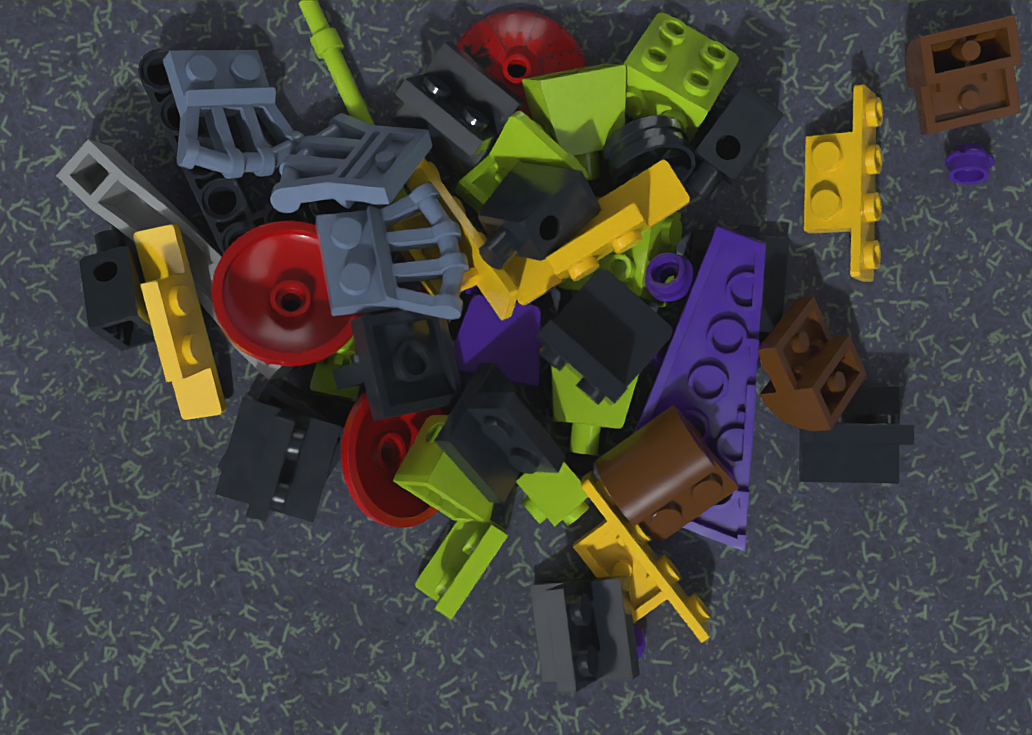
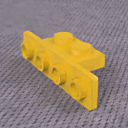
M865 84L854 85L853 132L806 136L804 231L807 233L851 231V277L862 282H871L874 280V269H878L881 262L880 244L877 240H874L875 221L880 220L882 212L880 195L878 192H875V174H879L882 170V152L880 146L876 145V127L882 125L883 106L881 99L876 97V94Z
M424 158L405 184L412 192L425 183H432L439 192L437 200L451 220L459 224L462 238L458 241L460 253L466 255L469 267L468 271L464 273L460 292L477 285L501 320L511 317L519 295L518 284L514 275L508 269H494L483 260L479 253V248L487 240L486 236L476 231L466 217L461 201L457 197L451 196L441 182L436 166L430 161L427 162ZM422 211L387 227L386 232L430 228L432 226ZM439 247L400 251L407 262L439 259L441 257ZM442 278L420 281L428 294L434 296L439 294Z
M661 160L599 199L598 203L602 208L600 213L556 252L546 257L545 260L538 261L514 255L503 268L508 269L517 281L519 290L518 303L527 305L570 277L573 281H577L587 276L599 267L597 262L599 259L614 250L616 254H620L632 248L643 239L641 233L688 205L690 197L666 160Z
M170 224L135 232L133 238L145 283L140 285L166 382L172 381L181 417L184 420L220 415L227 410L180 227L178 224Z
M589 471L582 477L580 486L605 517V520L576 540L573 548L597 578L627 576L633 623L668 599L701 643L709 639L710 628L708 620L712 616L705 604L695 593L688 597L678 584L682 577L672 561L665 554L658 558L647 543L651 540L650 534L640 523L634 526L625 517L606 490L601 478L598 480L594 473Z

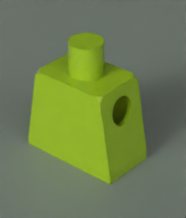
M600 64L522 79V86L533 121L537 122L544 132L567 153L577 158L581 166L588 172V180L601 177L598 151L603 149L606 141L616 130L625 125L627 72L626 65Z
M550 364L552 419L556 422L572 423L569 452L598 456L601 427L611 429L623 428L638 375L615 404L610 406L603 400L597 405L575 386L580 379L566 366L561 371H558Z
M431 415L425 420L396 472L393 481L452 520L489 523L494 503L489 502L434 441L449 415Z

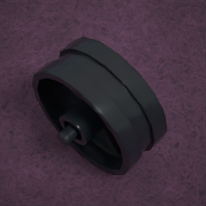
M665 115L647 116L624 125L610 136L601 152L602 161L606 172L609 174L613 191L661 160H666L681 184L691 175L695 167V154L692 146L688 143L684 127L677 119Z

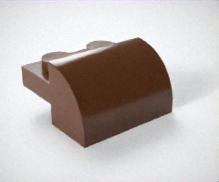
M1015 15L920 36L911 40L906 53L905 76L908 88L914 87L921 134L937 133L1021 113L1014 66L1022 64Z
M814 296L796 299L757 349L761 365L771 379L759 394L763 402L781 420L804 430H831L867 376L850 335L831 336Z
M672 405L594 461L606 490L621 512L634 526L640 523L658 543L739 489L735 477L712 453L700 432L675 405Z

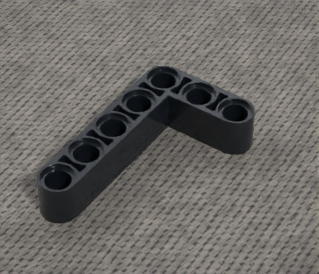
M158 48L149 51L143 56L139 62L138 73L177 157L180 129L177 126L178 118L180 117L170 82L166 85L157 84L159 75L166 70L163 59L169 50ZM199 117L197 140H199L200 146L214 150L205 118ZM196 165L192 169L182 167L222 254L243 234L261 225L283 221L289 216H299L301 222L316 225V216L324 215L322 209L326 200L301 203L299 208L291 213L280 212L273 205L256 212L241 178L227 179L222 173L210 169L201 172L198 171ZM227 194H236L237 202L233 211L229 214L219 215L217 203L220 198ZM356 201L350 208L344 207L341 213L357 211Z

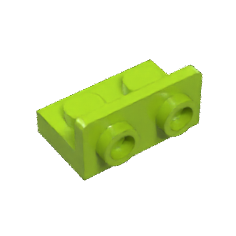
M491 519L489 523L457 521L415 583L416 588L437 602L435 609L452 620L507 539L508 531Z

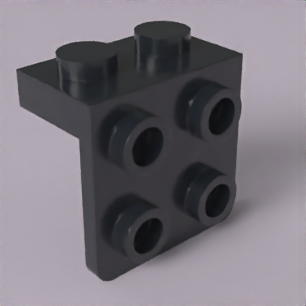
M600 269L593 274L553 321L549 320L537 334L536 341L542 345L537 352L558 371H561L565 366L580 379L575 386L595 404L599 405L604 400L611 406L626 392L629 384L671 338L673 329L668 322L606 269Z

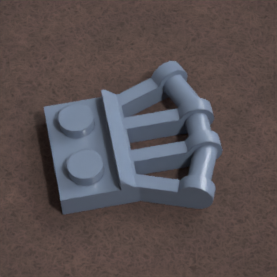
M175 50L168 52L163 59V63L181 118L177 151L178 166L192 169L195 165L220 172L227 179L240 178L246 172H253L256 176H270L275 168L279 167L289 155L297 154L296 147L305 136L299 131H294L276 107L275 87L269 86L258 50ZM226 116L236 117L247 153H242L239 149L235 148ZM257 116L278 144L273 148L266 146ZM199 117L205 118L214 150L200 146V142L197 140Z
M340 113L329 121V127L317 135L305 136L296 147L297 154L289 155L281 163L279 168L281 179L273 187L270 197L271 204L275 209L283 213L295 212L300 204L304 202L335 199L346 208H350L355 201L368 202L374 205H390L432 148L429 131L426 129L371 125Z
M425 183L417 187L409 196L382 209L367 206L365 211L316 216V230L332 316L395 308L444 319H457L461 316L463 301L459 296L464 273L469 269L466 255L460 253L458 241L462 238L460 226L457 222L451 220L437 200L439 192L432 183ZM422 211L432 226L430 228L386 232L387 227ZM439 247L441 257L439 259L396 264L392 263L390 253ZM442 278L440 292L435 296L397 287L398 283Z

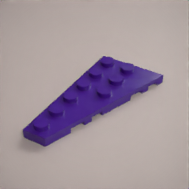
M716 225L634 433L672 405H675L703 436L707 447L735 477L739 489L682 528L746 552L756 375L759 355L757 349L759 348L766 244L758 239Z

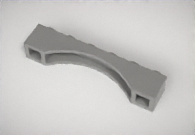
M88 139L56 176L91 210L133 241L135 232L178 224L199 303L219 325L212 302V280L218 262L223 255L221 250L112 146ZM231 342L268 380L285 377L294 368V366H280L257 360L241 351Z

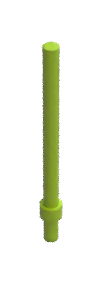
M301 0L299 2L300 9L313 35L310 38V42L317 57L324 59L349 115L368 124L375 125L341 53L344 46L337 30L329 27L318 0ZM404 187L401 188L390 204L407 197Z

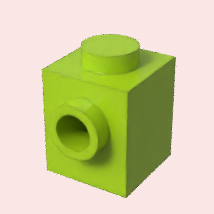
M565 462L559 473H523L516 480V483L528 495L521 503L539 524L548 518L554 526L562 520L569 526L589 509V505L584 501L588 498V495L580 486L581 481Z

